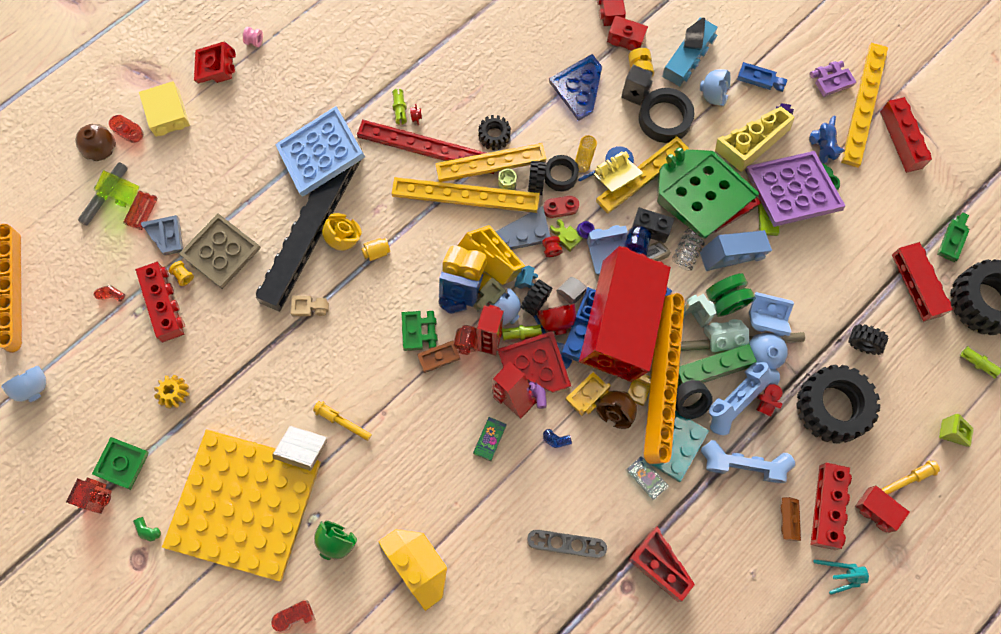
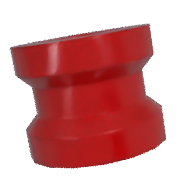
M551 236L542 240V245L545 247V257H556L563 253L562 247L559 245L560 238L558 236Z

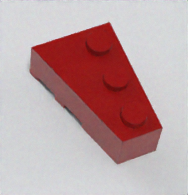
M510 361L493 378V398L499 404L504 403L520 419L537 403L531 397L533 395L532 391L527 390L529 383L525 375Z
M658 526L651 530L628 560L677 602H682L695 585L682 563L675 556L669 543L666 542Z

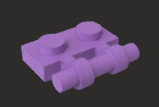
M833 61L828 66H820L810 72L811 78H820L817 79L815 84L823 97L850 88L856 84V80L849 68L841 69L844 67L843 61Z

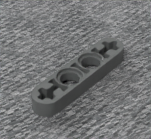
M533 530L527 537L528 545L537 550L591 558H600L607 552L606 543L598 538L544 530ZM535 534H539V538L545 539V535H549L547 540L548 547H544L545 542H538V545H534V541L530 538L534 537ZM557 536L562 539L563 544L560 548H554L551 545L553 537ZM578 539L582 542L583 548L581 551H574L572 549L571 543L573 540ZM586 541H590L589 546H595L596 543H599L603 551L595 554V550L588 549V553H585Z

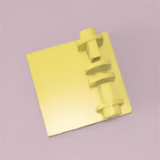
M626 151L624 153L620 152L615 158H610L611 162L607 160L595 169L594 176L612 193L643 175V172L628 160L629 155Z

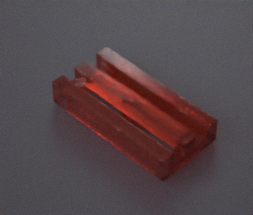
M139 190L123 223L127 226L143 230L141 222L148 220L158 198L155 195L143 193ZM148 199H149V202H148V204H147V206H146V209H145V211H144V207H145V205H146V203H147V201H148ZM140 215H142V217H141L139 223L136 224L137 221H138V219H139V217H140Z

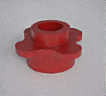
M415 104V107L410 108L411 120L419 125V120L422 119L421 108L417 109V104Z

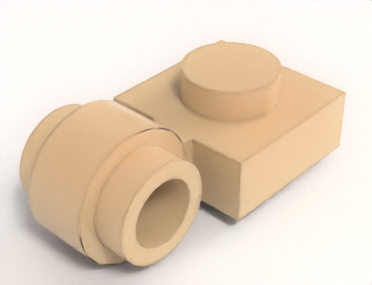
M292 296L290 314L292 316H311L313 310L315 315L325 316L329 311V303L326 298H316V301L312 302V296Z

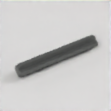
M121 162L117 163L79 216L78 221L81 224L87 226L127 171L126 165Z

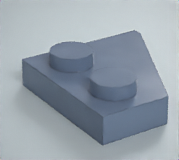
M177 215L141 222L142 227L164 255L180 253L183 250L180 221Z

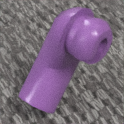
M529 382L527 390H531L532 396L536 398L537 408H546L545 389L537 383Z

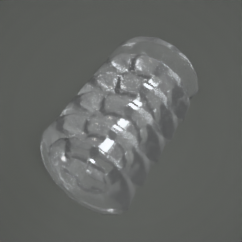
M690 228L686 229L678 244V248L675 250V254L672 256V261L681 269L692 271V265L696 263L695 259L699 257L698 252L702 251L701 246H704V240H707V238L703 239Z

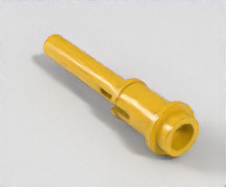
M318 401L315 404L313 412H315L316 416L320 415L331 423L336 422L366 441H369L372 434L340 416V412L325 405L324 401Z
M927 461L925 465L912 470L910 475L881 489L885 493L890 494L915 481L921 482V480L931 475H938L940 467L935 461Z

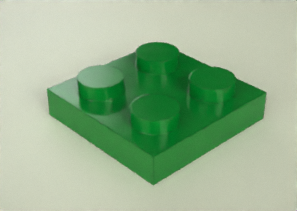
M110 437L92 475L131 490L150 452Z

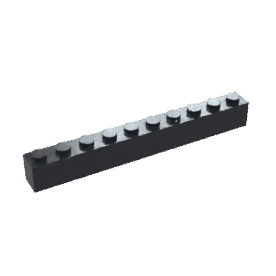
M361 160L310 192L306 206L301 208L300 217L293 223L289 237L284 239L283 248L280 253L276 254L272 268L266 272L262 286L260 285L256 291V299L260 304L276 311H281L322 235L325 221L335 211Z

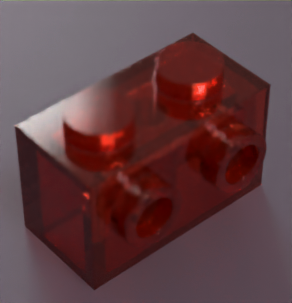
M88 477L85 481L77 478L66 503L102 514L104 507L111 500L112 491L106 489L107 484Z

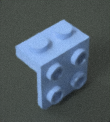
M615 225L606 230L595 229L589 233L587 244L597 275H600L603 260L618 246L627 247L625 239L628 231L626 226L620 227Z
M755 292L754 296L756 299L751 303L749 309L752 327L761 332L766 330L778 336H790L791 329L788 319L794 302Z

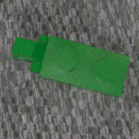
M962 212L955 220H951L937 255L952 262H956L959 259L970 230L969 226L966 225L969 217L968 214Z

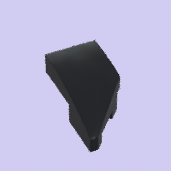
M704 17L686 29L683 48L702 49L705 29Z

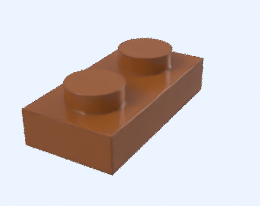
M454 340L417 354L424 373L460 360Z
M782 497L780 509L783 517V524L781 526L783 539L801 541L799 500L791 497Z

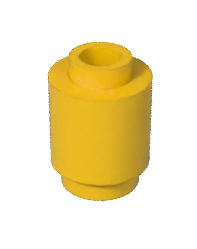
M379 238L364 243V248H361L364 258H368L369 261L387 256V253L391 252L386 238Z

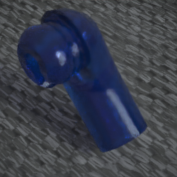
M442 296L438 300L439 306L449 314L467 310L465 301L454 303L446 296Z

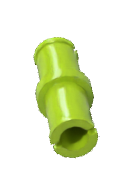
M398 89L392 91L394 101L392 107L395 111V122L400 125V120L402 125L407 123L405 112L407 106L404 102V92L402 89H399V94Z
M519 325V327L503 328V341L519 338L520 340H525L528 337L542 335L541 325L524 327Z
M968 346L960 354L961 357L974 364L976 369L983 370L994 379L1001 373V367H998L987 360L988 357L985 355L981 356Z

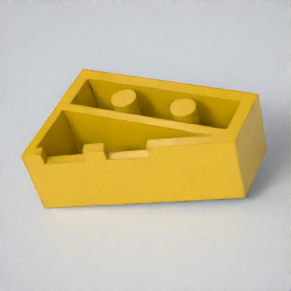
M490 225L466 233L457 245L468 251L475 250L486 254L487 265L484 271L502 285L514 281L525 267Z

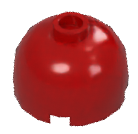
M575 304L537 311L542 327L547 331L555 332V335L567 333L566 329L571 328L576 321Z

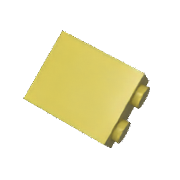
M174 81L139 92L149 128L155 137L190 126L180 91Z

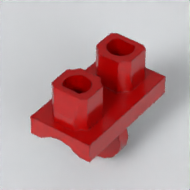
M775 384L768 385L765 388L764 394L760 393L757 396L760 402L756 410L771 417L775 408L781 409L783 403L778 402V400L782 397V389Z

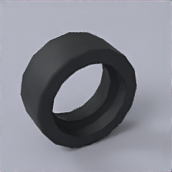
M567 155L553 156L545 166V183L555 191H568L577 182L578 164ZM563 165L572 171V176L567 181H557L551 176V169L555 166Z
M687 381L677 388L676 410L685 419L701 417L709 410L713 403L712 394L704 383L700 381ZM702 393L696 403L690 406H683L689 396Z

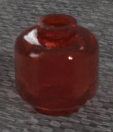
M463 325L462 328L456 330L453 345L459 350L458 353L470 355V352L477 351V328Z

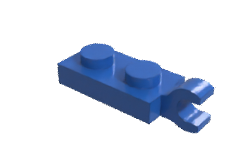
M745 62L742 63L737 78L739 81L771 90L773 86L777 91L783 92L787 83L786 78L776 77L777 72Z

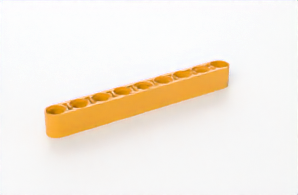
M680 293L665 296L653 353L644 445V458L649 464L667 463L670 461L672 454L685 306L684 298Z

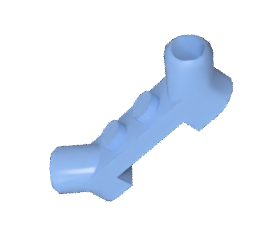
M766 362L752 364L745 371L747 378L724 401L718 398L710 406L709 413L712 417L710 429L718 435L729 434L732 421L768 385H778L780 374L776 369H769Z
M711 440L701 448V453L707 459L706 470L710 472L725 474L729 471V467L762 472L764 473L763 481L787 483V473L795 467V460L789 453H782L771 462L764 461V458L753 456L752 459L745 458L740 453L727 455L714 440Z

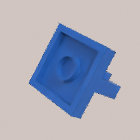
M441 272L439 277V298L473 307L477 302L483 274L479 281L463 278L462 276Z

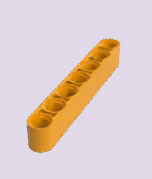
M1 224L0 348L13 353L18 351L22 345L21 235L10 225Z

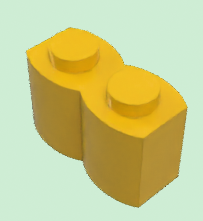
M450 246L442 262L443 272L479 281L487 265V255L475 250L468 251L462 247Z

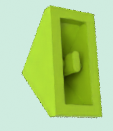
M954 414L942 420L939 438L971 447L974 428L960 414Z

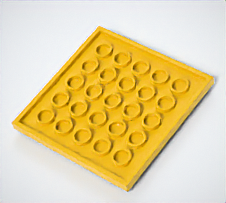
M206 429L162 548L281 582L321 461L317 460L310 471L273 459V452L276 448Z

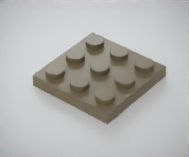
M218 213L179 255L223 289L261 247Z

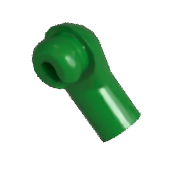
M144 517L133 521L138 536L141 539L151 542L160 538V529L157 527L154 529L147 527Z

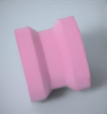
M247 26L243 32V43L260 47L263 40L262 30H253Z

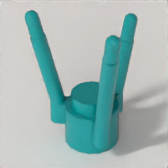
M813 560L815 564L849 569L846 571V574L834 575L832 578L834 580L847 579L852 583L830 590V595L860 587L861 584L868 583L869 573L865 566L857 567V564Z

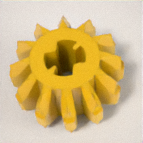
M173 375L171 378L165 376L164 382L158 380L160 386L154 387V390L158 392L154 395V398L159 400V405H165L166 408L171 409L172 405L175 408H179V402L186 403L183 398L189 396V393L186 392L189 389V385L184 384L185 380L183 378L178 379V376Z

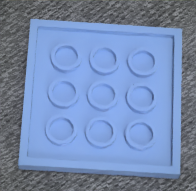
M337 106L275 144L302 197L365 158Z

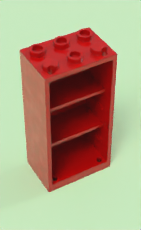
M618 246L603 260L579 359L580 363L629 382H633L650 372L671 269L670 266L622 246Z

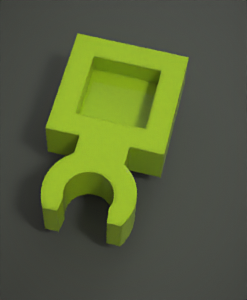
M558 219L557 225L560 228H554L551 225L550 231L555 235H559L560 244L571 252L583 238L578 235L573 227L569 226L566 229L563 221Z

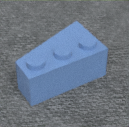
M763 230L718 235L699 252L705 270L710 271L753 260H763L772 249L766 232Z

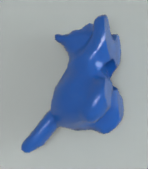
M832 116L829 124L823 123L819 130H813L809 137L811 144L819 145V159L823 164L827 163L828 158L836 160L841 153L845 152V149L837 144L836 116Z

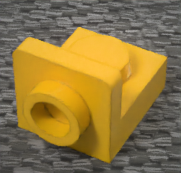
M645 374L631 382L627 393L636 404L644 406L650 391V377Z

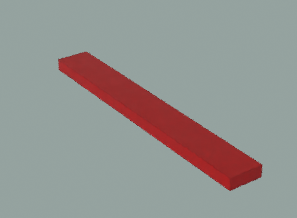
M362 119L357 132V138L443 161L487 153Z

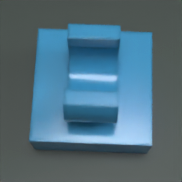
M529 265L525 266L516 277L515 287L522 289L534 286L532 279L538 278V274L534 273L535 268Z

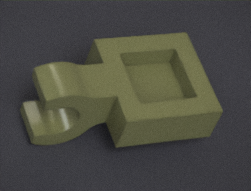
M491 278L478 292L482 297L473 307L479 311L488 302L494 305L506 290L495 279Z

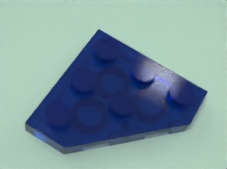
M593 54L549 78L551 86L578 121L593 113L602 65Z

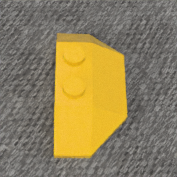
M395 529L378 541L407 587L425 611L443 598L447 567L424 533Z

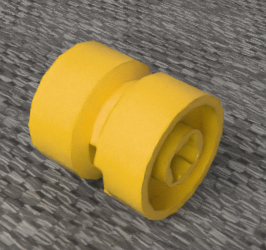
M638 48L631 51L628 55L630 67L634 64L653 73V77L654 68L650 50Z

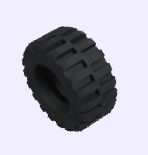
M987 259L977 262L958 276L952 285L953 288L951 289L950 296L953 298L950 301L951 306L955 307V310H953L955 315H959L960 321L963 324L969 325V329L973 331L978 330V333L984 335L987 333L988 335L1001 334V311L993 309L983 300L980 285L991 286L1001 295V260L993 259L991 261Z
M830 365L815 372L801 385V390L797 394V398L800 401L796 403L797 409L801 410L798 416L800 420L804 419L806 423L804 427L806 429L810 428L813 431L811 434L816 438L822 436L821 439L825 442L832 440L836 444L846 443L864 435L874 427L873 423L877 422L879 415L876 413L880 411L881 405L877 404L880 397L878 393L875 394L874 392L875 385L867 381L869 378L865 374L860 375L858 369L853 368L850 370L847 365H841L840 367L838 365ZM826 388H835L847 395L852 404L850 420H838L828 413L823 403V393Z

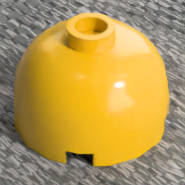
M334 213L324 223L322 230L323 238L330 247L336 250L345 251L351 249L360 239L362 234L361 228L354 219L351 221L347 219V215Z

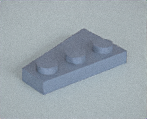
M543 206L538 208L537 213L530 212L495 231L511 250L542 244V240L550 237Z

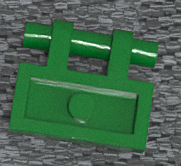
M421 311L401 312L403 350H423V342H428L429 349L436 347L438 335L435 332L437 318L434 316V311H427L426 318H421ZM426 325L428 327V334H422V326Z

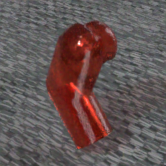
M111 285L94 291V297L98 300L113 297L121 302L126 296Z

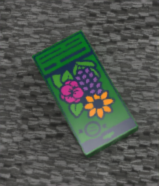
M488 417L473 454L492 461L507 424Z

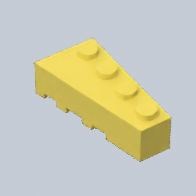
M779 107L761 116V119L755 122L751 121L745 127L739 130L735 129L729 135L718 138L715 151L740 172H743L747 166L751 165L791 130L795 117L784 108Z

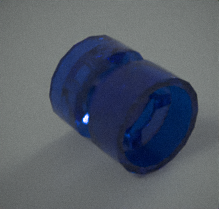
M641 226L630 228L624 247L647 256L651 240L650 232Z

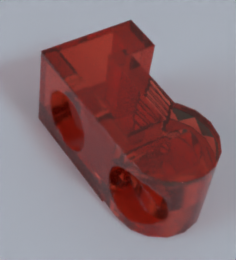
M303 600L275 614L271 624L274 630L284 632L301 620H304L305 624H309L315 621L316 618L309 601Z

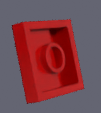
M225 41L195 50L194 81L198 84L210 80L220 83L232 79V73H235V66L233 65V58L236 57L235 50Z

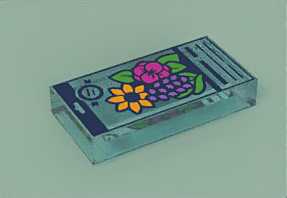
M642 456L626 469L653 500L669 487Z

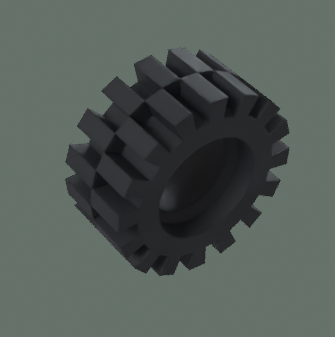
M491 115V119H489L487 116L485 121L482 120L481 124H479V141L482 142L483 147L486 145V149L492 147V150H495V147H498V150H500L501 146L506 147V143H509L511 127L508 121L505 122L506 119L504 117L500 119L499 115H497V118ZM496 128L501 131V135L491 137L488 135V131Z
M531 161L528 192L543 194L546 162Z
M540 279L537 280L534 286L531 287V290L528 291L527 296H525L521 309L535 316L538 313L537 311L547 301L553 288Z
M858 324V326L855 325L853 327L848 343H850V346H854V349H859L860 352L864 351L866 354L881 355L889 338L879 328L875 329L874 326L868 327L866 324L863 326Z

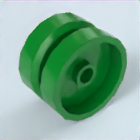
M743 273L718 281L706 290L705 293L709 301L716 302L714 306L717 317H723L741 310L756 299L752 290L745 288L748 282Z

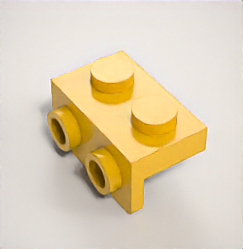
M592 372L565 400L581 416L585 413L589 415L597 407L595 403L609 392L608 390L611 385L609 383L606 384Z

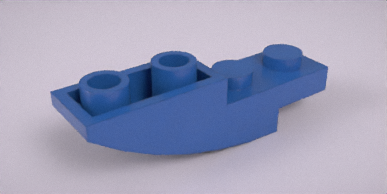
M587 287L576 315V321L571 328L561 356L579 362L596 292L595 289Z

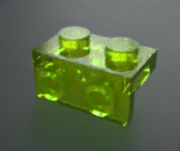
M103 170L93 189L97 192L96 195L106 200L109 197L115 200V204L126 208V205L131 207L140 186Z

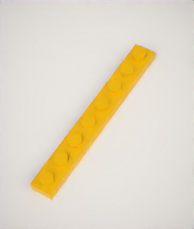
M872 42L869 45L844 147L845 152H843L841 160L843 164L857 168L861 165L888 51L886 46Z
M394 177L391 193L392 197L532 213L538 212L540 193L398 177Z

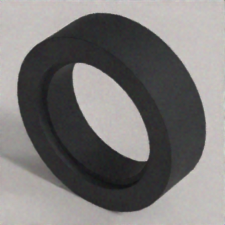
M673 88L656 89L650 92L642 102L639 112L640 127L649 138L657 142L669 143L675 137L682 139L688 133L693 122L694 106L691 100L679 90ZM658 103H670L679 108L683 116V122L674 128H662L652 121L649 111Z

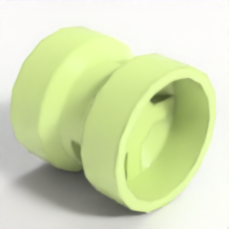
M512 169L502 170L498 176L499 189L515 190L517 180L515 171Z

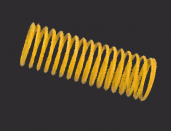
M585 135L580 140L575 162L578 164L579 172L581 173L587 172L591 166L597 146V140L593 136Z

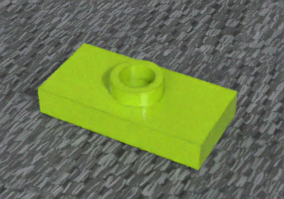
M761 203L758 206L759 231L765 230L768 236H778L780 234L779 226H773Z

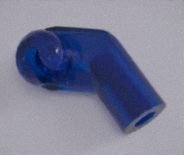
M546 429L543 432L544 441L553 448L572 444L570 435L559 437L551 429Z

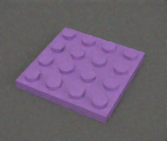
M815 151L746 167L745 171L753 187L759 192L758 197L774 227L843 211L845 208L843 200Z

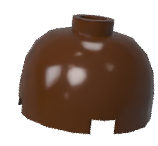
M100 124L83 126L79 129L75 138L78 151L84 158L92 159L93 161L105 160L113 153L111 150L116 145L115 138L111 132Z
M610 391L601 398L596 412L606 423L608 419L616 423L613 427L628 429L636 418L637 405L627 392Z

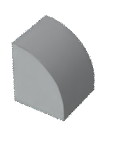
M570 277L556 291L569 304H575L585 294L587 287L578 279Z

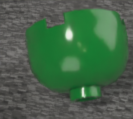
M325 520L324 523L321 521L316 529L314 544L322 558L326 560H331V558L342 559L353 550L357 543V538L352 532L347 535L342 531L345 529L343 526Z

